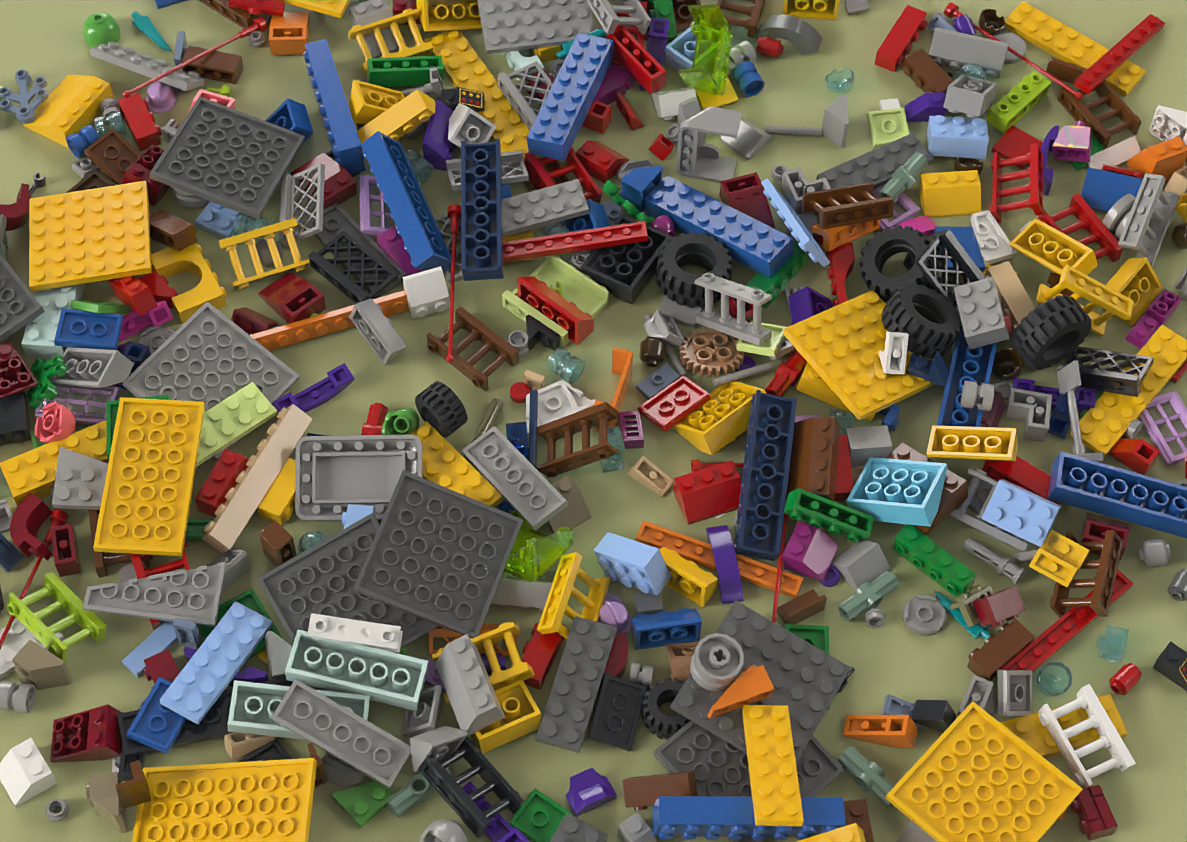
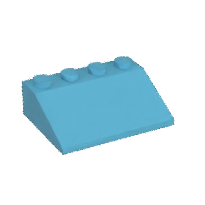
M870 457L846 500L848 507L875 517L874 521L930 527L938 512L948 467L947 463Z

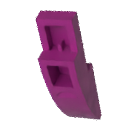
M1165 289L1127 334L1125 340L1141 349L1158 328L1166 324L1182 301V298Z

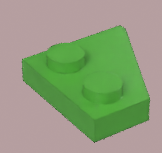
M373 781L334 792L332 798L362 828L387 806L386 800L394 795V793L386 786Z

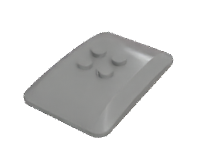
M416 435L302 437L296 444V515L305 521H342L343 512H347L348 504L374 506L376 520H382L402 471L405 470L422 478V441Z

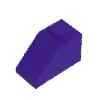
M945 92L925 93L906 104L904 109L907 122H929V116L936 115L945 117L946 108H943Z

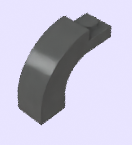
M783 14L771 15L768 23H763L758 27L754 37L757 41L759 37L763 38L764 36L788 40L798 48L802 55L817 52L823 39L809 23L797 17Z

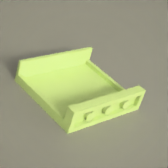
M558 255L546 256V261L530 275L539 281H544L549 288L551 285L554 289H557L556 281H559L562 284L564 298L569 302H573L584 313L590 314L592 318L609 303V291L604 286L594 282L588 275L579 272L573 265H569ZM517 288L512 293L506 290L502 294V306L526 322V316L529 314L560 334V346L562 348L571 341L568 339L567 330L520 299Z

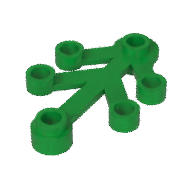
M607 180L603 185L602 191L609 197H612L611 200L619 207L622 204L626 209L625 212L632 218L637 216L638 220L645 221L646 225L651 226L655 218L652 216L648 218L642 212H639L632 203L618 195L617 193L620 189Z
M57 354L48 361L38 358L31 366L30 372L33 373L38 386L30 388L26 396L30 398L29 405L34 408L40 406L43 398L52 401L58 394L56 386L51 384L49 377L55 374L63 376L67 371L68 366L63 364L65 359Z

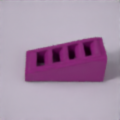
M619 412L623 449L644 448L640 412ZM631 417H635V418H636V419L624 420V418H631ZM628 423H636V425H625V424H628ZM628 429H637L635 431H626ZM627 435H638L633 437H627Z

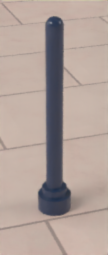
M532 389L530 391L528 461L537 469L538 391Z

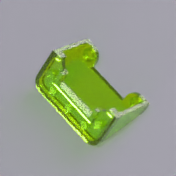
M516 510L508 512V514L523 519ZM523 519L503 572L529 582L540 579L572 546L574 542L573 528L562 526L557 529L556 533L548 536L532 530V527Z

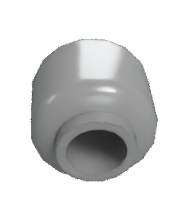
M1161 538L1145 540L1142 545L1143 548H1138L1140 561H1145L1147 567L1165 566L1168 560H1171L1169 543H1165Z

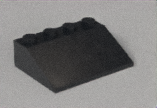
M621 214L612 226L639 221ZM646 225L648 241L594 249L580 266L583 272L598 284L604 286L614 297L631 305L656 273L659 251L672 238V236Z

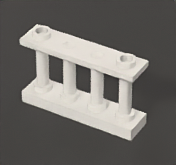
M311 613L307 636L356 643L380 650L400 653L403 631H401L400 626Z
M1090 684L1079 690L1076 694V700L1052 711L1048 704H1045L1038 711L1040 722L1049 730L1073 773L1075 783L1082 789L1089 788L1093 784L1091 778L1116 767L1120 769L1121 773H1124L1136 764ZM1079 708L1086 710L1089 716L1088 719L1068 729L1062 730L1056 720ZM1092 727L1096 728L1100 739L1074 751L1068 738ZM1103 747L1108 748L1112 759L1089 770L1084 769L1079 760L1080 758Z

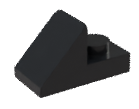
M529 314L526 316L529 351L539 341L543 346L556 351L560 347V334Z

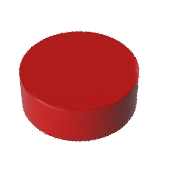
M523 382L513 384L510 387V398L516 403L526 402V395L530 394L529 386Z

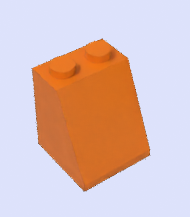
M1178 136L1145 148L1127 160L1126 164L1130 169L1140 171L1142 173L1141 179L1144 178L1145 173L1162 175L1166 179L1164 183L1166 184L1174 172L1183 167L1187 158V146Z

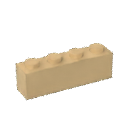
M1006 261L987 268L985 277L994 278L1004 316L1011 317V332L1013 334L1021 320L1036 308L1010 262Z

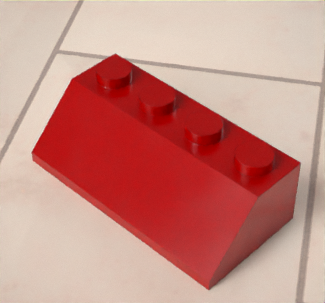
M534 276L519 277L517 279L518 297L567 330L568 339L573 343L579 345L594 331V319L592 316L581 311L573 302L567 301L558 291H553L544 281H539Z

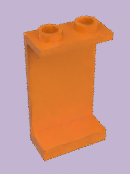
M613 348L612 373L621 375L610 405L618 411V416L633 370V352L623 348ZM595 400L594 406L604 402ZM617 419L608 422V433L613 434ZM599 425L593 427V429L599 430Z

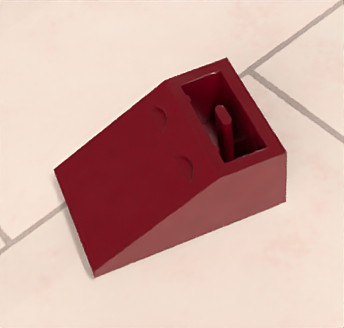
M152 144L125 171L122 184L146 181L149 204L155 206L164 197L170 186L150 179V172L164 152L163 149Z
M757 172L721 181L719 196L722 203L776 229L767 196L763 192L764 186Z
M291 272L286 273L258 292V295L287 324L310 318L314 313L319 315L326 310L324 295L312 283Z
M12 343L1 344L0 399L38 386V382Z
M107 704L55 719L53 723L50 762L102 761L121 756L123 743L117 714L123 712Z

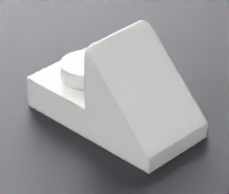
M886 332L885 350H879L884 373L904 375L908 333Z

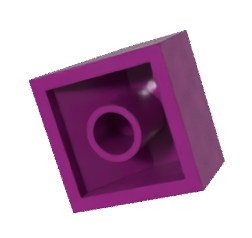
M798 522L782 555L783 568L824 582L839 549V545L818 527Z

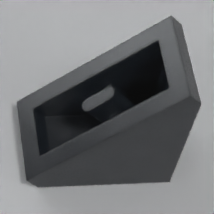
M916 700L914 703L912 720L917 724L944 733L956 720L957 715L947 700Z

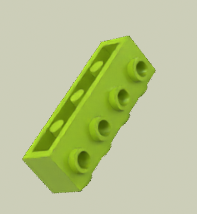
M1035 71L1031 72L1028 76L1025 75L1018 85H1014L1007 95L1004 94L999 99L997 104L990 106L987 111L988 117L986 122L1005 134L1012 125L1014 126L1048 95L1052 82Z

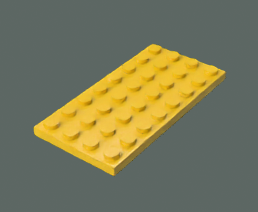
M120 397L93 547L95 552L182 556L205 402Z
M314 758L143 768L151 801L137 805L132 842H308L317 761Z

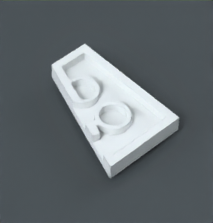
M990 211L972 214L970 218L985 265L1015 258L1017 251L1009 246V239Z

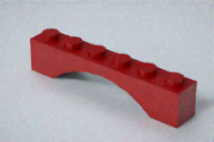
M846 243L825 252V256L830 261L827 275L828 279L832 281L830 284V294L834 295L835 299L833 300V307L848 301L845 292V282L854 268L855 254L853 243Z

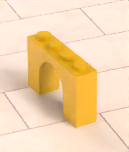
M196 243L180 252L168 247L151 254V267L160 276L164 275L165 278H169L178 273L192 272L202 278L194 289L171 298L174 310L182 324L207 301L216 309L226 306V291L223 286L219 287V279L216 273L211 272L208 258H203V250L200 244L196 245Z

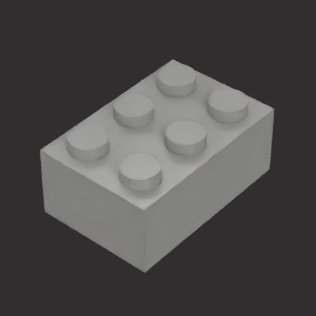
M962 74L948 85L943 108H947L952 113H966V116L971 118L980 117L993 105L998 83Z
M993 277L954 287L964 335L970 350L1010 339Z

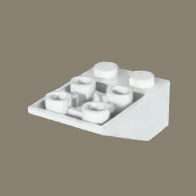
M1160 105L1157 106L1149 132L1163 142L1179 136L1187 146V112Z

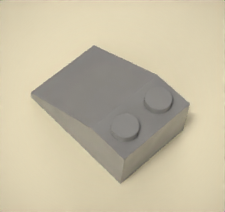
M369 0L349 8L350 23L353 27L356 25L364 26L393 16L385 0ZM391 27L381 30L388 51L392 53L399 50ZM374 33L363 36L372 58L381 57L382 53Z

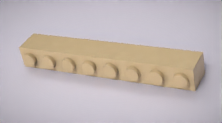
M294 404L288 408H282L278 413L277 418L279 420L276 424L273 423L267 430L268 437L258 444L256 449L259 451L246 463L248 468L237 477L236 487H232L225 496L227 501L224 505L221 504L214 513L216 518L214 521H210L204 529L206 533L202 540L222 554L232 548L295 448L298 440L312 421L310 416Z

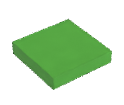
M71 300V308L94 313H129L128 305L106 301Z

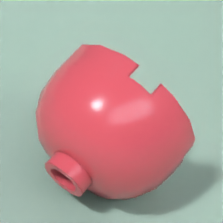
M52 402L44 406L42 410L45 412L42 417L38 416L36 419L35 435L44 443L61 441L70 436V434L75 433L76 420L74 414L70 409L59 403Z

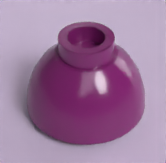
M660 216L652 222L650 227L672 236V238L675 236L674 223L669 216Z

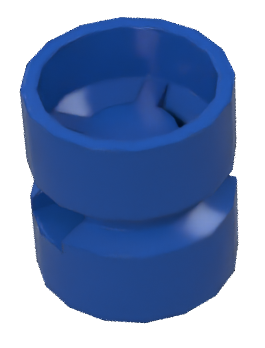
M746 61L734 68L732 75L739 84L744 96L752 97L763 90L765 83L752 62Z
M89 124L81 128L79 134L74 132L67 136L66 142L72 153L79 159L86 155L84 150L100 137Z

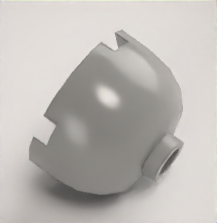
M439 819L432 822L420 836V842H467V837L461 824L457 821Z

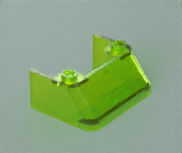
M717 4L689 5L688 9L694 17L693 22H691V32L696 37L692 68L679 69V74L684 83L690 88L714 95H723L732 44V29Z

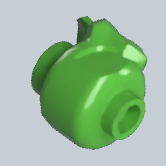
M408 407L396 412H388L382 426V435H410L419 426L420 419L418 413Z

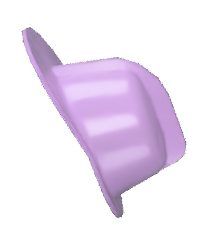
M158 80L153 82L149 86L146 95L149 109L156 113L169 111L175 104L178 88Z
M606 594L597 622L617 627V633L626 632L628 634L631 629V617L626 607L617 596Z

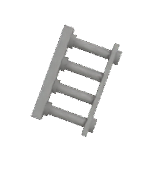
M586 0L606 34H613L617 25H636L640 33L645 35L650 25L651 19L639 0ZM608 1H619L624 6L610 5ZM616 13H629L630 17H618Z
M1145 173L1118 244L1124 248L1137 250L1135 258L1146 257L1150 265L1153 266L1180 196L1162 191L1166 181L1164 176Z
M705 273L695 280V284L705 287V310L695 316V323L758 346L772 338V331L761 326V306L772 299V295L764 293L762 290H756L715 276L713 273ZM713 290L721 293V313L713 309ZM729 296L737 298V318L729 315ZM745 302L753 304V324L745 321Z
M975 468L974 471L969 469L967 473L973 479L968 487V498L950 513L948 517L1018 551L1025 552L1028 548L1025 539L1017 535L1011 536L1006 534V530L998 526L992 527L986 524L987 521L981 519L998 482L986 477L987 473L978 468ZM982 481L992 486V489L979 515L973 518L967 515V508Z

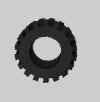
M436 381L415 397L417 410L424 422L427 421L442 437H449L468 420L467 412L459 397L442 382Z
M666 678L663 683L659 680L656 682V686L651 685L649 692L646 691L644 695L642 712L643 720H645L644 725L646 728L650 727L649 732L651 734L657 733V738L662 739L664 736L668 740L691 721L681 714L667 716L658 709L664 703H673L685 683H679L680 679L670 681V678Z

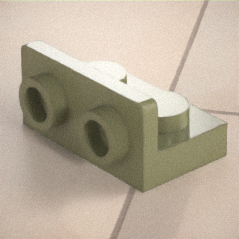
M991 585L972 587L969 589V594L964 593L955 597L956 601L949 605L951 609L959 607L968 627L980 622L973 601L993 594Z

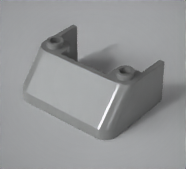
M707 107L680 124L678 134L676 171L682 176L719 183L733 178L737 159L719 156V150L716 146L705 144L706 133L737 138L742 112Z

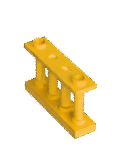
M418 8L414 10L407 9L401 14L364 26L356 25L349 30L348 39H357L365 59L361 68L363 76H367V59L372 58L363 36L374 33L382 53L380 58L418 57L433 54L434 47L432 42L426 43L423 41L415 22L419 15ZM408 22L416 41L415 47H406L398 28L399 24ZM390 27L399 47V51L393 54L388 51L381 30Z
M296 218L219 240L220 249H226V252H229L238 281L232 283L233 288L237 286L238 289L247 288L250 286V282L295 269V272L307 269L306 265H309L310 261L309 259L302 261L293 234L294 228L298 226ZM283 232V235H286L294 260V264L284 267L274 240L275 234ZM264 238L267 241L276 268L265 273L255 245L257 243L256 239ZM245 243V246H248L257 274L245 278L236 251L238 249L237 245Z
M1069 265L1062 269L1060 283L1056 286L1049 288L1044 284L1039 285L1036 301L1040 304L1047 302L1051 298L1054 299L1056 296H1063L1060 292L1065 288L1074 292L1070 297H1073L1076 301L1082 297L1091 301L1086 306H1080L1091 318L1092 327L1090 331L1100 336L1104 335L1107 320L1117 315L1124 320L1131 317L1133 300ZM1100 306L1107 311L1099 315L1093 312V310Z
M578 552L561 556L537 631L541 634L558 632L568 639L570 630L561 624L564 614L573 621L575 616L595 622L598 621L600 609L602 608L611 579L609 577L593 579L580 568L583 556ZM576 576L590 587L588 596H585L574 587ZM570 595L584 605L582 615L568 606Z
M514 622L503 623L497 629L471 639L477 649L485 648L492 670L489 679L494 691L521 679L526 680L535 676L532 667L527 662H521L513 635L520 633V630ZM505 639L513 664L510 669L505 671L500 669L493 643ZM444 648L439 649L438 653L432 655L435 661H437ZM445 694L446 703L451 706L448 695Z

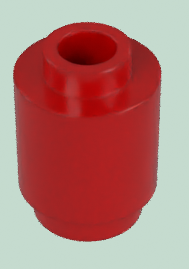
M766 36L763 38L759 37L756 51L760 52L761 55L774 58L782 55L784 44H781V40Z
M1132 663L1123 665L1109 679L1111 690L1118 695H1126L1140 681L1142 676L1140 669Z

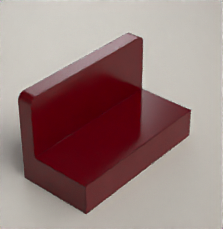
M246 307L234 309L231 321L248 335L266 331L278 325L277 321Z

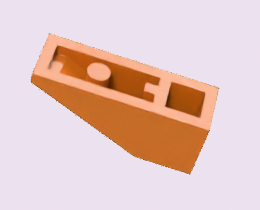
M753 665L744 669L743 673L711 707L708 713L709 719L739 709L743 705H750L770 697L774 687L764 666L755 667Z
M846 715L843 736L893 748H915L918 727L909 715Z

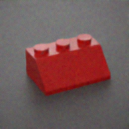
M228 449L223 451L195 497L198 511L216 518L215 511L221 504H225L227 501L225 498L226 494L232 487H236L237 477L248 468L246 465L248 459L244 455Z
M733 460L674 478L673 492L688 525L738 509L741 477Z

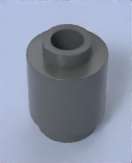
M1187 569L1178 571L1168 587V593L1176 601L1187 600Z

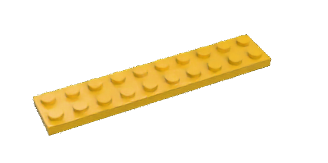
M447 30L425 39L426 43L431 41L434 50L432 55L442 56L444 72L455 87L479 91L485 94L484 111L476 113L497 126L491 135V139L496 142V139H500L502 153L521 150L524 161L525 153L528 152L527 136L530 131L499 89L498 82L460 30Z

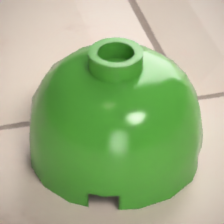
M94 13L87 17L83 24V35L90 47L108 44V42L117 43L120 39V27L116 19L108 13Z

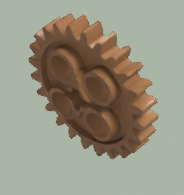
M705 327L704 331L698 328L697 333L691 331L690 336L685 335L683 343L679 346V359L682 360V365H687V370L693 369V374L700 372L701 377L704 374H708V377L711 378L712 374L719 377L721 373L727 375V371L734 373V368L739 369L740 364H743L745 352L737 350L736 344L740 339L737 340L736 337L714 329L708 330Z

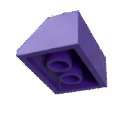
M436 100L435 113L430 118L422 142L425 168L447 171L446 160H452L453 149H457V145L448 140L449 118L454 111L440 100Z
M808 286L788 296L792 325L833 307L832 300Z

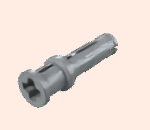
M972 537L968 538L963 546V549L996 568V572L999 575L1003 574L1013 580L1015 585L1019 583L1026 572V568L1018 567L1008 557L1002 558L972 539Z

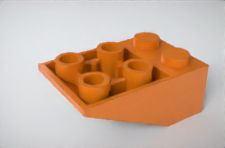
M309 11L284 12L283 17L272 15L269 29L271 55H296L306 52L305 44L309 43Z

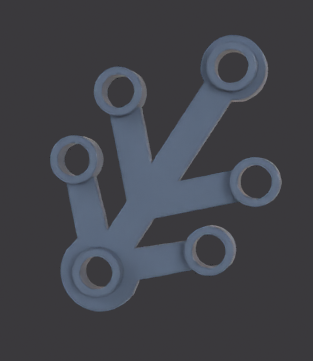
M21 69L15 73V80L19 85L20 95L12 93L8 87L0 88V97L4 99L0 101V107L4 112L8 111L16 114L19 121L27 124L35 119L34 110L43 101L48 99L49 96L47 91L43 89L47 86V81L43 76L37 77L34 80L35 86L28 92L27 85L31 83L32 78L28 71ZM35 95H36L37 98L29 105V102H30V101L35 97ZM10 100L21 104V108L13 106Z

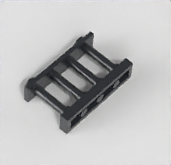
M468 737L463 740L457 751L441 761H438L432 754L426 757L419 770L477 838L485 834L491 823L490 818L506 808L514 815L524 801L520 794L511 787L480 752L476 744ZM464 758L471 768L453 778L445 768ZM478 774L486 784L471 794H466L460 785ZM493 791L501 801L486 811H481L474 802Z

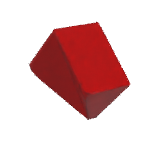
M660 133L652 141L648 150L663 161L671 153L674 144Z

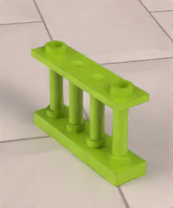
M52 571L45 574L43 588L20 600L13 592L8 594L7 609L9 613L15 616L50 653L66 662L67 648L87 637H92L97 643L105 640L107 625L94 612L84 611V603ZM45 596H50L55 601V603L36 613H33L27 607ZM60 609L65 610L70 615L48 628L41 621ZM73 623L79 624L83 628V630L63 641H60L54 635Z

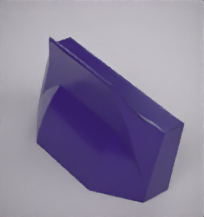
M592 767L570 777V787L566 794V800L575 817L617 799V795L607 777L601 776Z

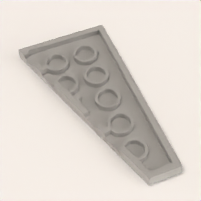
M60 447L52 500L53 508L100 510L108 463Z
M221 562L217 565H205L196 569L178 570L150 575L141 579H129V581L90 586L86 590L83 609L84 611L171 622L176 617L196 623V625L215 627L227 563Z

